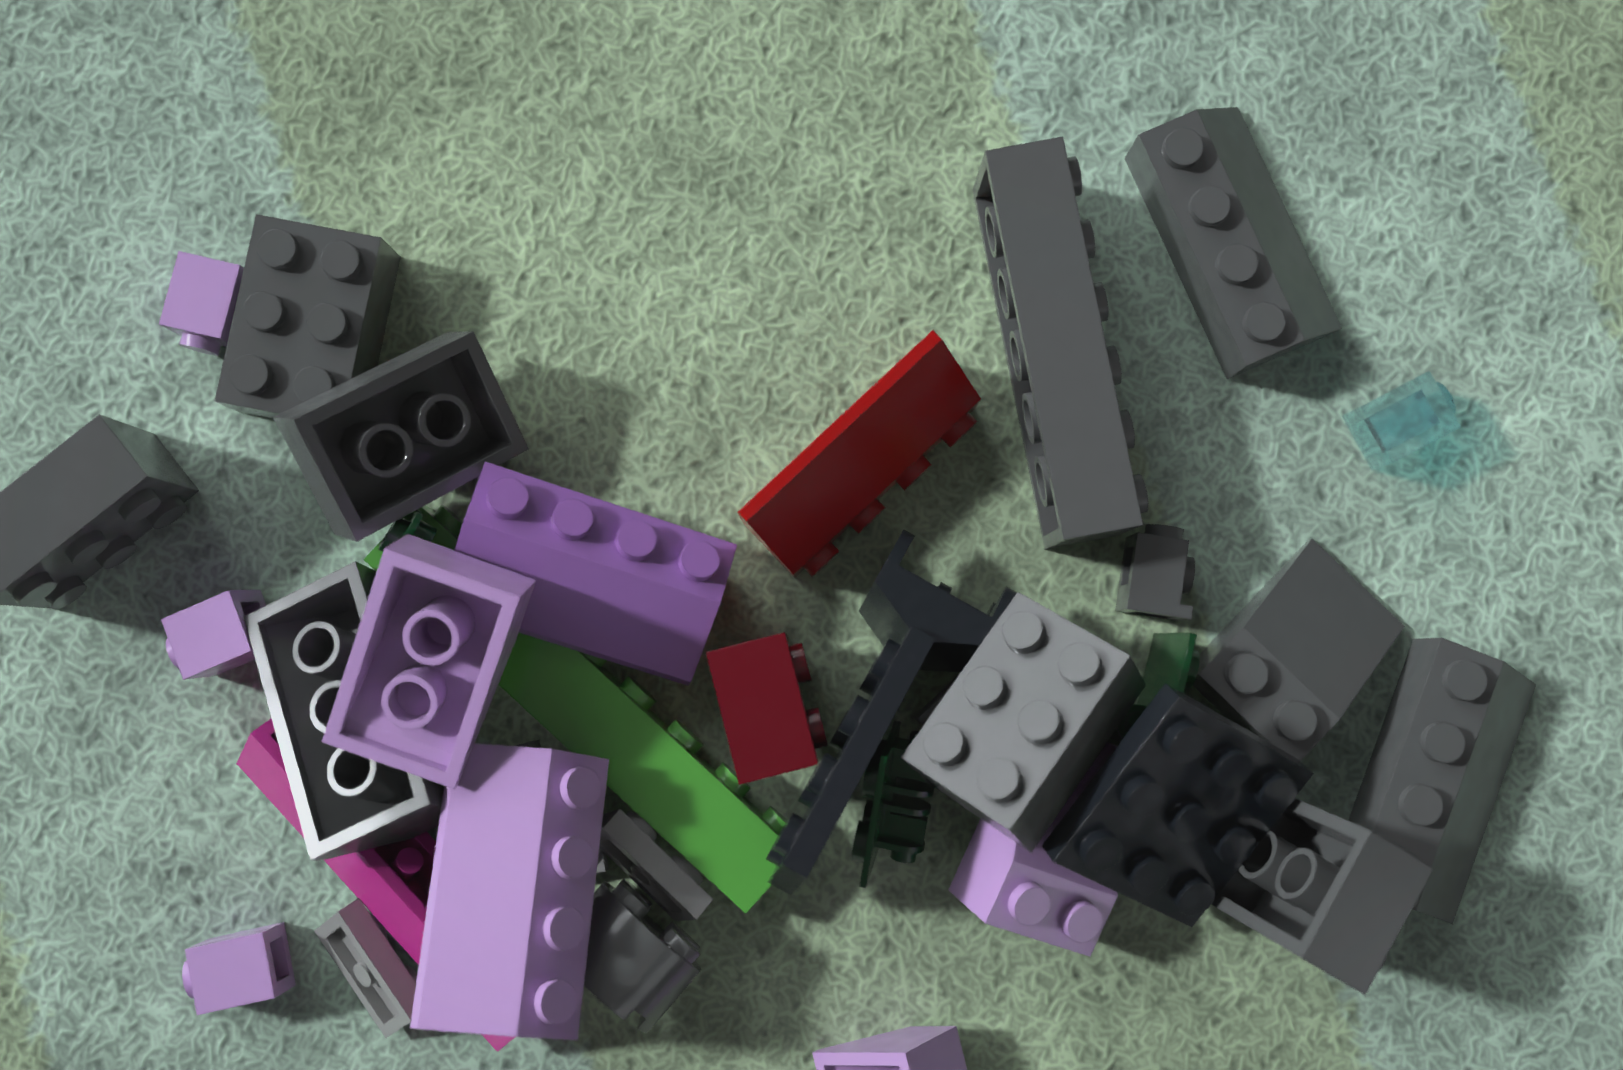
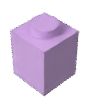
M178 251L159 325L180 335V346L193 351L218 356L220 347H227L244 267L238 264Z
M228 590L161 619L167 635L166 650L172 663L180 670L183 680L216 676L255 660L244 616L266 606L261 590Z
M284 922L209 938L185 949L187 960L184 962L182 970L183 985L187 995L194 999L197 1015L273 999L296 986Z

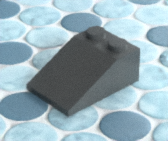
M1309 539L1200 653L1199 670L1193 686L1227 719L1301 761L1341 719L1405 626L1313 539Z

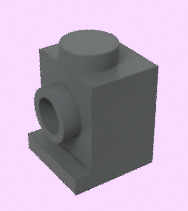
M1146 524L1144 533L1137 532L1126 537L1115 611L1174 621L1192 619L1193 606L1180 604L1182 594L1188 595L1190 593L1195 576L1194 557L1187 556L1189 540L1183 539L1184 529L1168 525Z

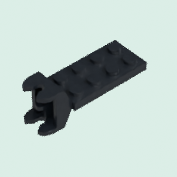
M903 530L859 609V613L884 646L859 688L867 693L869 697L865 699L860 695L856 696L829 745L839 750L836 758L825 753L798 799L800 803L808 807L803 818L792 813L766 857L767 861L776 865L768 883L789 895H792L808 878L918 671L961 672L1017 594L1016 591L1006 586L997 603L993 602L985 614L951 595L952 587L943 582H940L937 587L899 566L915 535L906 530Z

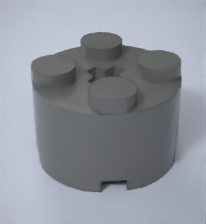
M624 878L616 888L604 881L594 892L584 986L623 1020H626L635 1010L641 1015L637 1029L648 1033L700 973L701 967L695 961L701 955L698 951L700 946L674 922H671L663 930L647 915L651 910L652 902L628 880Z

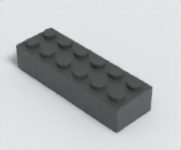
M1063 136L986 150L972 191L1044 550L1119 536L1143 525L1141 513L1148 512V495L1141 474L1133 475L1128 454V449L1135 446L1134 427L1129 411L1127 409L1119 410L1114 386L1121 384V364L1115 346L1106 347L1102 322L1108 320V301L1103 284L1101 282L1093 283L1089 259L1095 256V239L1089 219L1080 220L1076 201V196L1082 194V176L1079 162L1075 156L1067 157Z

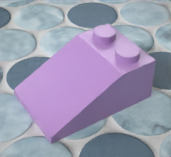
M410 534L385 547L322 743L455 789L460 781L515 644L536 580Z
M1110 742L1106 743L1032 853L980 818L948 890L985 924L1090 957L1115 904L1118 892L1053 862L1043 849L1042 844L1103 766L1117 745Z

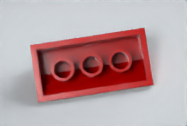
M932 330L738 511L743 524L794 578L804 569L811 577L815 576L840 552L833 542L846 529L851 526L858 534L862 532L885 510L886 507L879 499L893 485L897 483L905 491L932 465L924 457L941 440L951 448L978 422L970 413L975 410L981 398L944 341Z

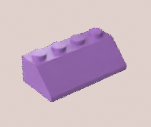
M485 462L464 517L454 551L536 580L519 633L689 686L720 607L737 544Z

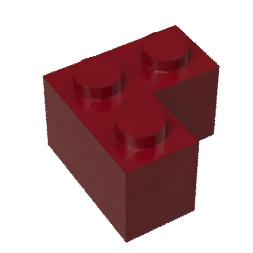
M782 632L706 652L739 785L819 765L816 749L826 747L828 744L819 708L805 710L800 684L810 682L812 679L802 642L790 645L788 635Z

